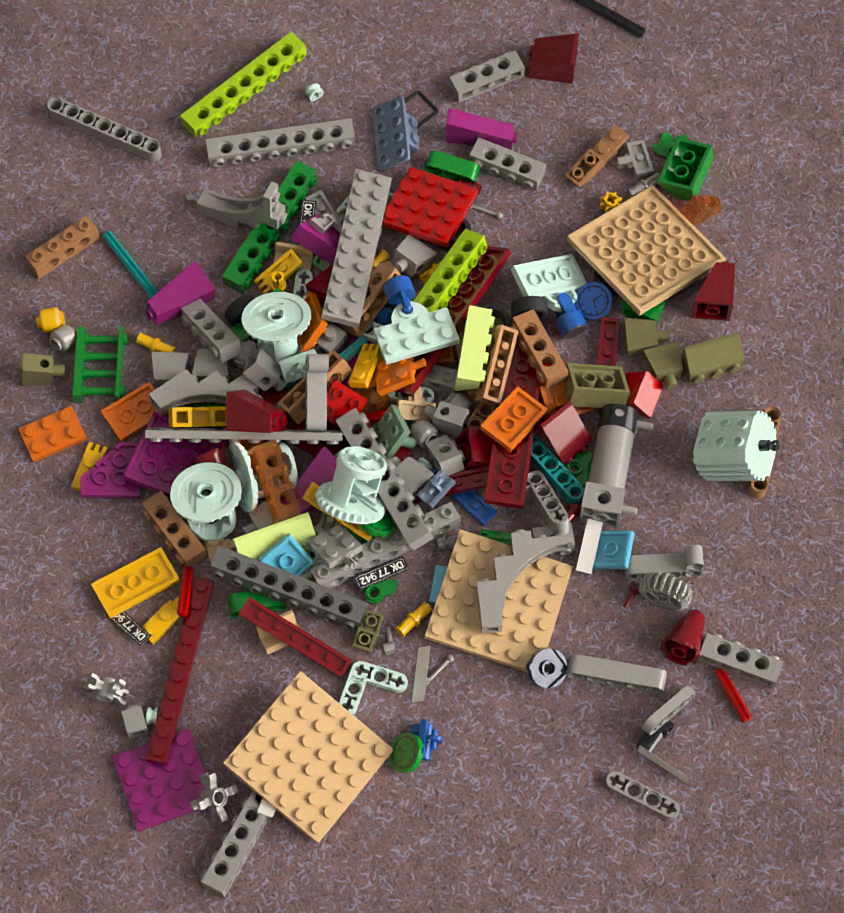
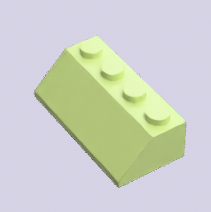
M469 305L455 391L479 388L480 382H484L486 371L482 370L483 364H487L489 355L485 350L486 346H490L492 337L488 332L489 328H493L495 317L491 316L492 309Z
M307 512L234 538L235 550L237 553L260 561L259 557L290 533L304 550L310 553L312 551L308 548L307 541L316 537L310 515Z

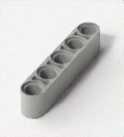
M572 654L569 657L566 675L572 679L576 677L578 680L594 682L595 680L596 683L612 686L616 684L618 687L636 688L635 690L652 693L656 691L655 693L661 694L664 693L667 672L653 667Z

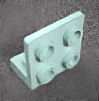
M315 349L278 362L281 370L280 376L285 384L306 376V355L317 354Z

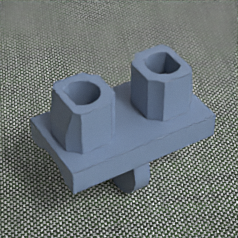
M440 469L432 479L428 480L427 485L417 496L433 509L456 482Z

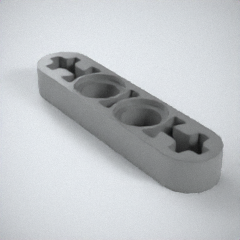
M688 685L685 686L651 715L644 723L642 729L649 735H652L692 700L696 691Z
M615 771L608 774L606 786L612 792L665 819L673 820L679 815L680 806L675 800L620 772ZM615 777L619 778V783L623 785L625 781L628 783L626 784L624 791H622V785L616 784L615 786H613L612 781L610 779H615ZM631 786L637 787L639 794L631 796L628 793V788ZM651 795L655 796L658 803L656 805H649L646 802V798ZM661 800L665 801L663 805L668 808L671 805L674 806L675 813L671 812L670 814H668L667 809L663 806L661 807V810H659L658 808L661 804Z

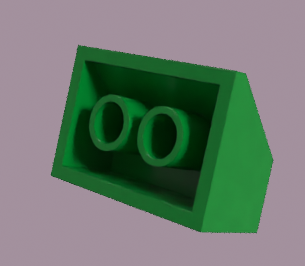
M677 137L657 183L676 198L695 202L714 159L712 145Z

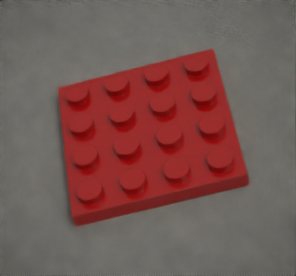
M409 167L385 208L381 226L448 247L476 198L478 189Z

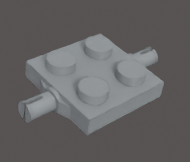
M340 523L326 531L320 525L314 526V531L318 536L307 541L308 548L329 569L346 563L351 569L357 567V562L352 558L363 551L362 545Z

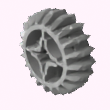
M647 572L644 574L639 585L640 595L645 600L669 610H684L692 599L693 591L686 582L681 581L680 578H676L674 575L671 576L668 573Z

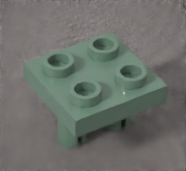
M390 405L374 427V431L378 436L375 440L378 444L381 442L385 447L387 453L384 455L387 459H392L400 446L413 449L416 445V439L413 436H408L410 434L409 426L398 407Z

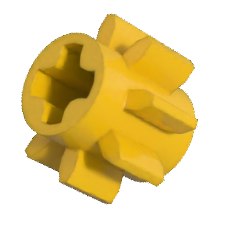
M606 192L605 197H600V209H604L605 213L622 203V197L618 198L617 192Z

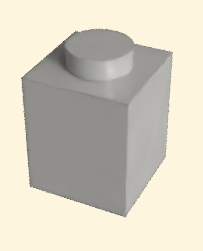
M132 705L121 711L129 739L149 734L141 706Z

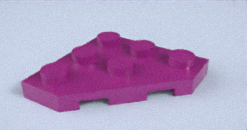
M119 442L112 451L95 463L94 467L85 472L80 479V498L139 499L140 485L124 479L125 472L139 442Z

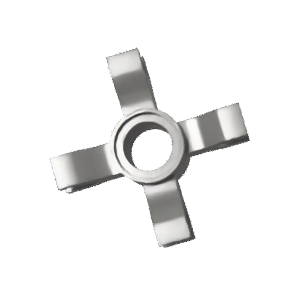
M87 673V678H90L92 683L84 684L83 688L87 690L93 689L92 693H88V698L92 700L98 699L103 702H112L114 700L117 705H126V701H123L121 696L128 695L129 691L126 689L120 690L121 686H125V681L109 677H100L99 679L96 674Z
M215 773L199 775L205 789L201 792L199 799L189 802L191 810H196L197 808L203 810L210 807L212 822L228 820L223 806L226 804L228 796L238 793L236 785L230 787L229 785H224L218 788Z

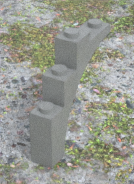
M272 181L265 194L260 197H230L205 188L197 201V212L238 229L240 223L258 229L260 223H264L278 229L280 223L283 224L287 218L285 205L279 202L278 184Z
M186 369L149 393V402L162 416L168 413V408L182 407L189 404L205 402L226 405V393L228 391L245 389L260 398L262 396L259 395V386L244 374L229 383L224 375H220L218 371H215L199 382L194 373L190 374Z
M523 529L511 533L512 556L500 554L494 557L495 580L485 578L477 582L476 585L482 634L502 632L504 601L516 578L530 564L541 557L557 551L571 549V535L559 533L552 537L538 535L532 538L531 531Z

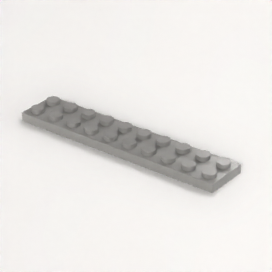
M359 169L355 170L321 319L359 328L391 185V177Z
M148 427L145 430V438H150L151 442H161L163 438H170V442H181L183 439H189V442H201L202 439H209V442L219 443L222 439H229V443H240L241 439H248V443H260L261 440H268V443H280V440H287L289 444H299L300 440H307V444H319V440L327 441V444H338V441H342L343 434L342 430L319 432L306 431V429H285L273 433L226 431V428Z

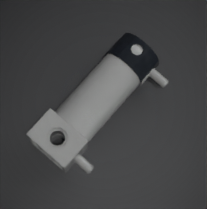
M613 403L604 405L601 408L588 482L586 481L581 506L580 521L582 522L592 519L603 522V526L618 528L621 513L637 515L638 508L623 505L627 473L637 428L652 431L654 424L639 421V412L630 406Z

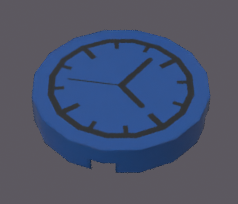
M586 283L577 292L576 308L581 311L585 318L591 320L601 319L610 312L613 306V295L609 288L601 283Z

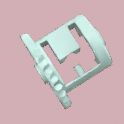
M272 292L255 298L245 307L242 313V325L248 335H251L253 339H258L257 348L262 346L277 363L303 353L300 351L297 335H302L303 331L307 330L311 320V310L304 299L292 293Z
M237 442L229 445L228 450L233 471L238 476L242 487L241 500L238 503L245 512L254 511L258 503L257 499L291 491L297 485L296 463L290 448L285 443L281 442L248 451ZM271 452L273 468L265 473L258 471L253 475L250 457L257 456L259 463L265 462L263 454Z
M347 447L342 449L338 453L333 481L324 483L318 488L315 495L316 502L326 513L342 521L356 524L377 522L385 514L386 506L380 495H377L382 475H385L387 464L378 453L363 447Z
M212 462L199 463L185 469L176 477L171 486L170 498L173 508L183 518H187L189 528L198 539L216 541L228 536L236 526L235 507L238 506V502L241 500L242 487L236 473L227 466ZM217 519V522H216V523H214V524H209L210 521L213 522L214 520Z

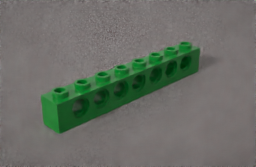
M299 161L295 162L278 188L280 193L279 202L285 205V213H287L285 222L283 224L280 223L278 229H269L271 226L260 223L258 229L253 228L222 275L223 285L242 294L251 287L255 274L258 275L260 273L264 260H268L272 253L271 249L276 242H280L281 233L289 228L292 216L297 215L302 199L305 200V197L309 195L308 191L310 188L315 187L318 181L316 169Z

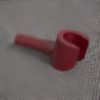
M635 580L630 584V593L623 605L625 608H628L634 596L640 593L639 588L633 587Z

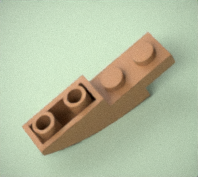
M614 124L592 149L589 148L565 176L578 187H581L618 154L617 150L627 141L629 134Z

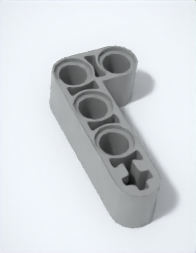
M328 354L306 355V431L326 432Z
M539 471L528 473L524 503L530 500L535 502L555 535L559 533L568 534L570 531L568 514L545 476Z
M687 546L684 548V553L630 555L629 567L624 569L625 578L627 580L642 579L644 574L652 571L668 573L676 578L692 577L691 575H694V577L700 576L704 569L702 546Z

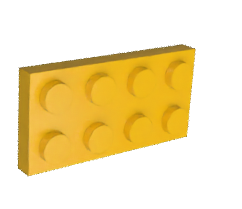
M162 547L95 581L91 586L111 619L179 583L180 579Z

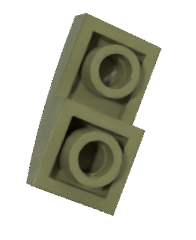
M365 609L352 646L372 652L385 615Z

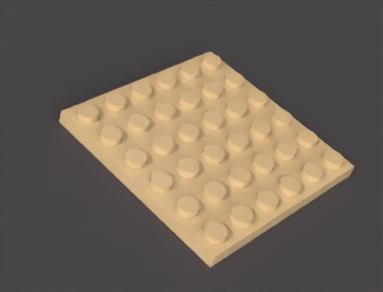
M654 185L567 236V241L639 316L711 272L716 262L726 261V258Z
M460 529L424 639L528 673L526 664L533 653L549 645L573 566L547 557H541L530 564L516 578L505 598L502 610V632L482 634L476 585L477 582L485 578L495 580L494 557L500 554L512 556L511 546Z
M300 671L222 765L318 844L393 752V748Z

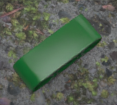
M432 150L429 153L424 170L458 182L460 179L475 183L480 166L473 161Z
M250 591L234 593L227 597L229 613L232 618H238L239 612L249 597L273 612L278 611L277 609L282 611L287 608L286 603L272 601L265 595L254 594Z

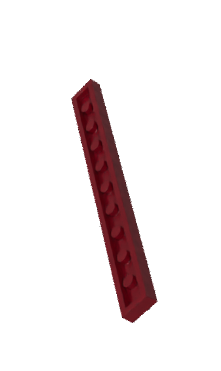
M194 577L188 613L183 618L146 758L149 763L166 766L168 764L209 607L214 580Z

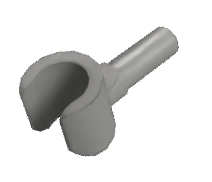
M387 627L388 643L383 644L385 654L389 655L395 653V644L392 639V628Z

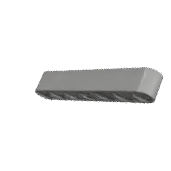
M58 97L51 98L47 103L49 115L53 120L151 162L158 161L162 156L160 143L154 138Z

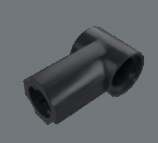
M668 720L652 735L645 732L637 742V746L641 745L653 753L661 740L668 736L667 733L671 732L675 724Z

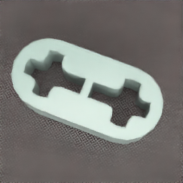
M302 269L297 272L295 277L293 294L299 296L301 290H304L305 296L302 299H305L308 295L305 285L313 279L312 273L309 270ZM303 276H307L305 284H302L301 278H303Z

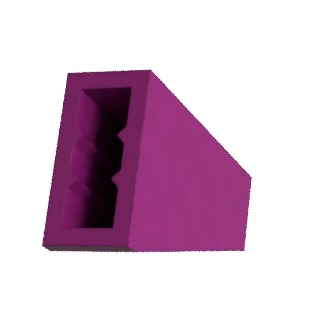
M448 108L446 143L474 146L478 138H482L512 150V144L517 141V132H514L513 124Z
M319 214L314 216L316 218H321ZM312 218L299 224L291 239L333 265L340 233L331 226L321 235L309 225Z
M195 261L147 302L146 315L157 326L181 315V308L199 299L204 303L210 302L215 297L216 288Z
M326 446L320 450L297 482V485L294 486L283 501L282 506L288 519L307 512L310 513L315 509L314 506L302 499V496L312 482L322 486L324 483L333 481L337 460Z

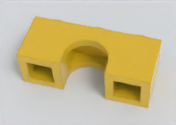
M226 406L168 408L169 427L226 426Z

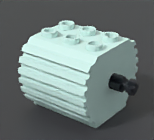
M763 411L706 412L705 416L702 417L693 451V462L696 465V470L699 471V475L703 476L702 478L707 481H764L765 477H770L775 453L780 447L779 441L776 440V428H773L774 423L771 421L770 416Z

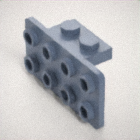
M402 96L395 97L373 108L378 169L383 172L410 159V151L412 153L419 151L418 123L415 117H412L405 111V101Z

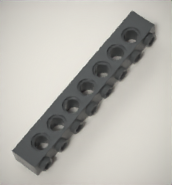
M219 545L208 571V574L215 579L229 581L236 587L242 586L254 594L265 595L272 601H281L291 608H299L309 615L322 617L327 622L338 623L348 630L357 631L368 604L352 596ZM227 566H232L235 570H229ZM251 573L254 577L249 578L245 574ZM269 580L273 584L267 585L264 581ZM283 588H289L291 592H286ZM301 595H307L310 599H304ZM320 602H326L329 606H322ZM339 609L346 610L347 614L341 613Z

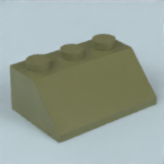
M739 332L684 348L682 367L689 384L693 382L698 384L707 378H718L724 373L730 371L735 373L743 368L745 358Z
M567 363L568 376L565 382V395L567 402H571L574 407L602 408L604 405L613 403L626 405L630 391L622 367Z

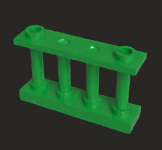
M77 327L73 398L75 403H83V397H86V395H115L116 401L125 396V386L122 385L124 345H128V334H125L123 327H119V336H90V334H87L85 327ZM90 343H118V353H89V351H86V346L90 345ZM89 360H117V370H88L85 368V362H89ZM88 377L116 378V387H86L84 379H88Z

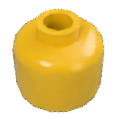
M57 307L40 310L39 317H36L37 327L41 328L44 333H51L65 324L63 311H59Z

